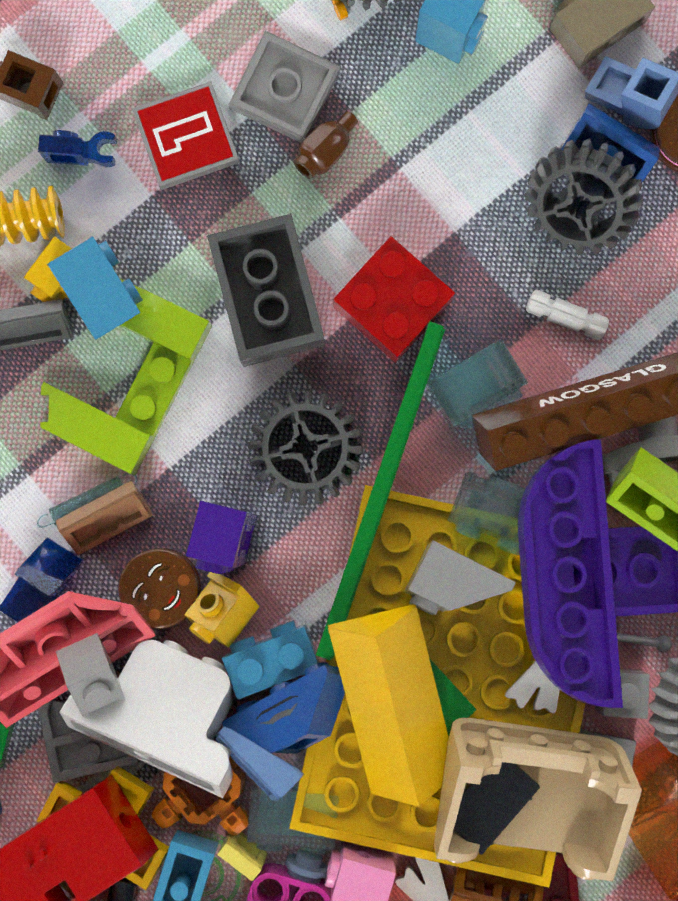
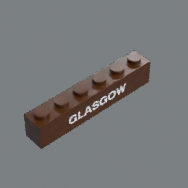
M678 352L473 414L472 420L480 455L495 471L562 451L578 443L601 439L678 415Z

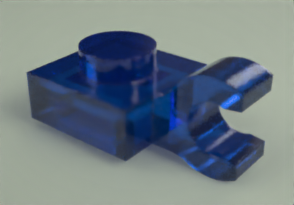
M55 130L53 131V136L39 135L38 152L47 163L88 166V163H95L102 167H113L116 162L114 157L101 155L100 148L104 144H117L118 139L115 134L102 131L96 133L89 141H84L82 138H78L77 133Z

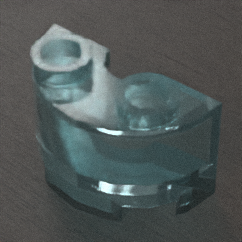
M474 472L465 473L448 521L457 524L455 531L474 539H480L482 533L491 535L498 539L496 547L506 552L520 555L518 515L525 488L491 476L490 480L478 477Z

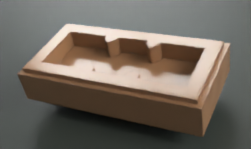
M131 480L55 522L58 531L75 553L80 555L153 516L149 504Z

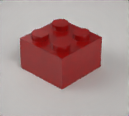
M390 236L334 297L333 308L393 362L397 363L426 331L429 321L434 322L452 302L455 292L397 240Z

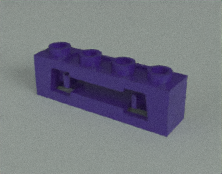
M200 500L186 556L197 559L195 568L216 574L234 571L235 567L245 565L259 515Z

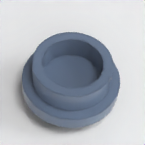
M306 849L298 850L297 854H289L285 861V866L288 868L287 873L290 876L309 883H320L321 879L327 876L328 866L322 862L323 858L320 854Z

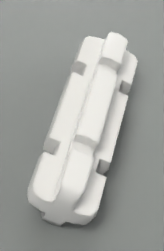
M540 290L532 292L526 306L528 313L538 317L548 316V321L576 332L583 330L585 331V336L595 340H600L604 337L609 325L607 317L595 312L592 315L587 314V309L560 298L552 300L550 299V294Z

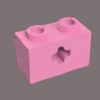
M345 841L342 842L340 851L332 849L325 886L331 888V901L389 900L396 875L393 853Z

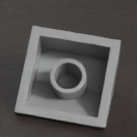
M433 540L426 546L404 592L412 596L409 602L410 605L415 604L418 609L430 615H436L438 610L442 612L451 611L512 591L516 582Z

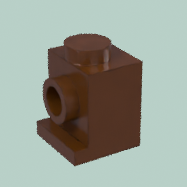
M8 50L4 60L0 61V99L48 120L62 88L63 81L55 69ZM30 83L26 94L20 91L23 84Z

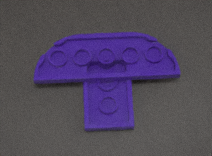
M601 439L575 444L551 456L538 468L524 491L518 515L524 620L532 654L545 676L557 688L583 703L600 707L623 708L616 617L678 612V551L643 527L608 528Z

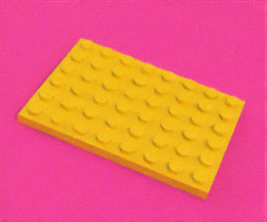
M364 486L351 550L373 486ZM390 490L347 620L410 605L409 602L412 596L405 593L404 590L426 546L434 540L516 582L512 591L451 611L442 612L438 610L436 615H430L417 608L429 658L477 709L468 718L580 733L585 703L570 697L561 690L559 691L555 713H550L545 708L540 710L533 709V703L539 687L521 709L517 706L515 699L504 696L505 692L536 661L530 649L525 629L518 518ZM335 655L331 660L326 659L330 666L338 667ZM344 695L331 736L308 747L306 750L302 768L304 775L299 781L289 829L549 888L556 852L493 844L482 855L478 853L475 859L467 862L452 863L448 860L437 859L434 841L442 787L420 807L371 794L346 695Z

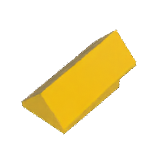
M415 604L328 625V630L371 794L420 807L442 787L449 736L417 607Z

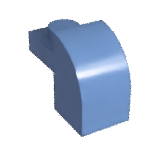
M605 56L585 90V99L623 115V122L641 129H656L660 126L678 95V72L644 57L637 68L634 69Z

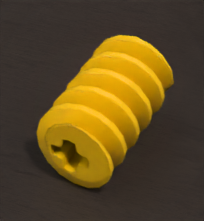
M53 185L48 186L46 199H41L37 188L33 187L30 191L29 200L25 201L20 190L15 189L12 202L8 203L3 192L0 191V246L4 244L6 237L13 245L19 244L23 235L28 242L33 243L38 240L39 233H41L46 241H51L56 234V230L60 237L64 239L65 223L62 204Z

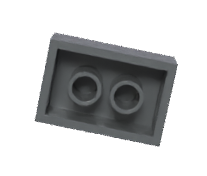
M291 213L207 235L239 360L243 367L325 346L322 327Z

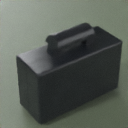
M502 762L499 774L485 775L481 778L480 785L469 783L464 789L454 830L464 840L480 844L478 853L482 855L490 845L494 844L496 838L528 801L533 799L532 797L540 789V785L517 764Z

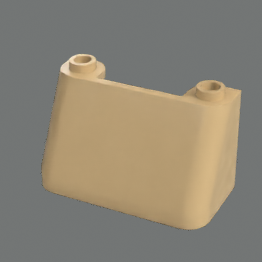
M475 718L456 719L452 723L448 739L434 841L436 858L448 860L452 863H463L476 858L480 844L464 840L454 830L463 792L469 783L480 785L483 776L499 774L502 762L517 764L540 785V789L496 838L494 844L559 852L563 854L567 866L577 877L584 880L599 879L613 881L642 792L622 746L611 739L596 735Z

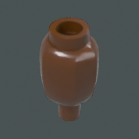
M346 111L337 121H327L317 126L301 142L297 151L298 157L293 163L303 176L312 179L316 174H325L339 161L348 148V133L358 124L355 115Z

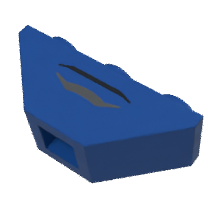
M327 662L314 664L304 670L305 676L294 682H283L272 687L269 690L270 695L264 699L252 700L239 705L236 708L237 713L222 721V725L271 753L297 754L331 736L345 695L339 668L337 666H330Z

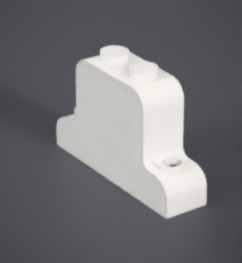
M146 640L135 647L118 677L124 698L84 716L79 711L71 694L67 698L59 713L68 727L221 798L224 797L233 778L229 761L231 751L224 745L214 741L222 725V721H224L232 706L233 693L229 677L225 673L226 668L220 662L209 657H203L202 660L187 654L188 652L184 647L170 640H165L164 643L156 640Z

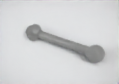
M617 632L619 642L653 646L660 652H666L672 646L671 639L665 635L651 638Z

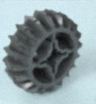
M590 138L584 140L581 149L577 147L573 140L565 144L564 150L556 146L550 150L548 158L543 157L539 159L535 166L536 170L528 178V185L531 187L525 193V200L531 204L527 209V216L537 217L534 231L543 229L548 231L545 237L546 243L553 241L555 238L561 241V252L566 250L569 245L575 246L578 256L584 253L586 246L591 249L594 255L601 252L603 244L612 249L617 245L619 238L625 240L629 236L632 229L631 226L636 225L639 220L640 213L638 209H641L644 201L643 196L638 194L642 187V179L631 178L636 170L634 164L621 165L624 158L623 151L616 153L613 157L607 154L609 150L607 142L602 144L599 150L593 149ZM567 173L569 181L566 184L567 188H563L560 193L553 195L552 182L559 176ZM616 201L617 211L611 217L599 221L600 209L606 208L608 203Z
M305 390L304 403L297 404L295 393L293 391L288 392L287 398L290 406L283 408L281 402L275 398L272 400V405L278 412L272 417L265 410H261L259 416L268 423L266 428L252 425L251 431L256 435L262 436L261 442H248V448L254 451L261 450V456L251 458L249 463L252 467L264 464L266 469L258 473L256 479L259 482L267 480L270 476L274 479L267 490L270 494H275L280 486L286 488L282 498L284 502L289 503L295 491L300 492L299 504L301 506L307 505V493L314 492L316 502L322 504L324 503V497L321 490L328 487L331 495L337 497L340 495V492L333 484L339 479L343 484L351 485L352 479L343 473L346 467L353 471H359L361 465L349 460L350 454H363L364 448L358 445L350 446V440L360 438L362 432L360 429L347 432L346 427L355 421V417L353 414H348L342 419L337 416L344 407L341 401L335 403L332 409L329 410L326 408L329 400V395L326 393H322L318 404H313L312 391ZM303 414H314L323 417L335 427L337 433L330 435L312 434L306 426ZM291 417L294 430L292 440L288 444L279 447V449L271 451V442L275 431L285 420ZM300 427H302L303 433L310 443L317 442L319 444L327 442L318 445L317 451H312L314 454L311 458L312 470L309 469L308 461L301 453L294 454L292 452L285 454L294 451V446L299 445L297 441L301 438ZM342 445V453L337 466L327 477L321 480L317 463L319 456L324 451L332 449V447ZM292 460L300 462L305 469L309 483H296L286 479L278 472L274 463Z

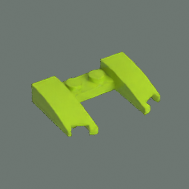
M136 285L134 286L143 301L136 304L141 313L119 326L152 342L153 345L117 415L113 417L43 381L41 395L49 396L48 422H40L42 429L132 475L137 474L212 328L210 321Z

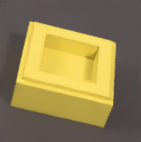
M241 832L237 836L228 834L217 855L249 880L253 881L262 870L267 851Z

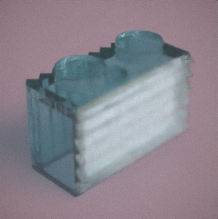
M501 338L427 382L426 388L449 427L453 429L461 424L464 431L474 426L473 414L482 412L495 403L502 406L523 397L519 389L524 387L528 381Z

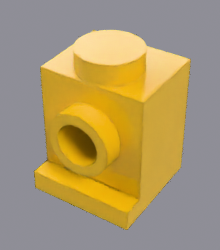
M55 236L24 276L26 280L34 285L30 293L42 302L58 299L63 301L64 298L69 299L47 265L72 249Z
M209 572L207 577L210 579V582L184 615L193 623L189 630L207 644H210L214 639L229 648L260 606L240 584L222 574Z

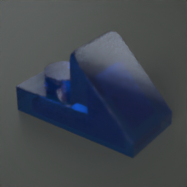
M47 537L15 572V575L19 578L1 603L0 611L16 622L28 617L61 596L84 560Z

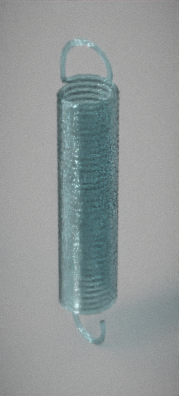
M133 475V476L135 477V480H136V481H135V486H136L138 479H137V476H136V475ZM116 476L80 495L78 494V496L76 495V497L74 496L55 507L53 506V508L51 507V509L49 508V513L54 522L45 526L39 525V520L43 516L48 515L47 513L38 519L37 526L44 528L51 524L56 525V520L123 485L120 478Z

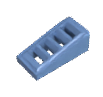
M224 726L215 736V741L231 751L230 757L272 801L281 799L304 775L300 769L232 729Z

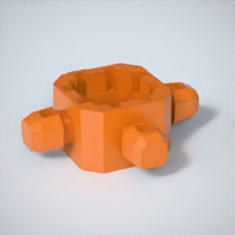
M229 756L233 772V778L230 783L232 787L225 793L223 798L220 797L204 810L201 805L197 806L191 795L182 787L180 778L164 772L162 789L169 798L166 796L154 808L151 814L152 818L163 829L179 821L183 817L182 814L189 823L206 825L215 816L219 815L222 819L219 824L229 834L237 836L250 825L249 816L240 804L237 807L233 802L244 792L245 773Z

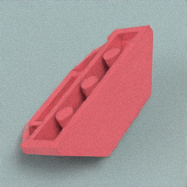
M68 591L0 633V722L7 728L68 690L56 651L98 633L113 663L134 650L139 643L155 637L154 630L131 604Z

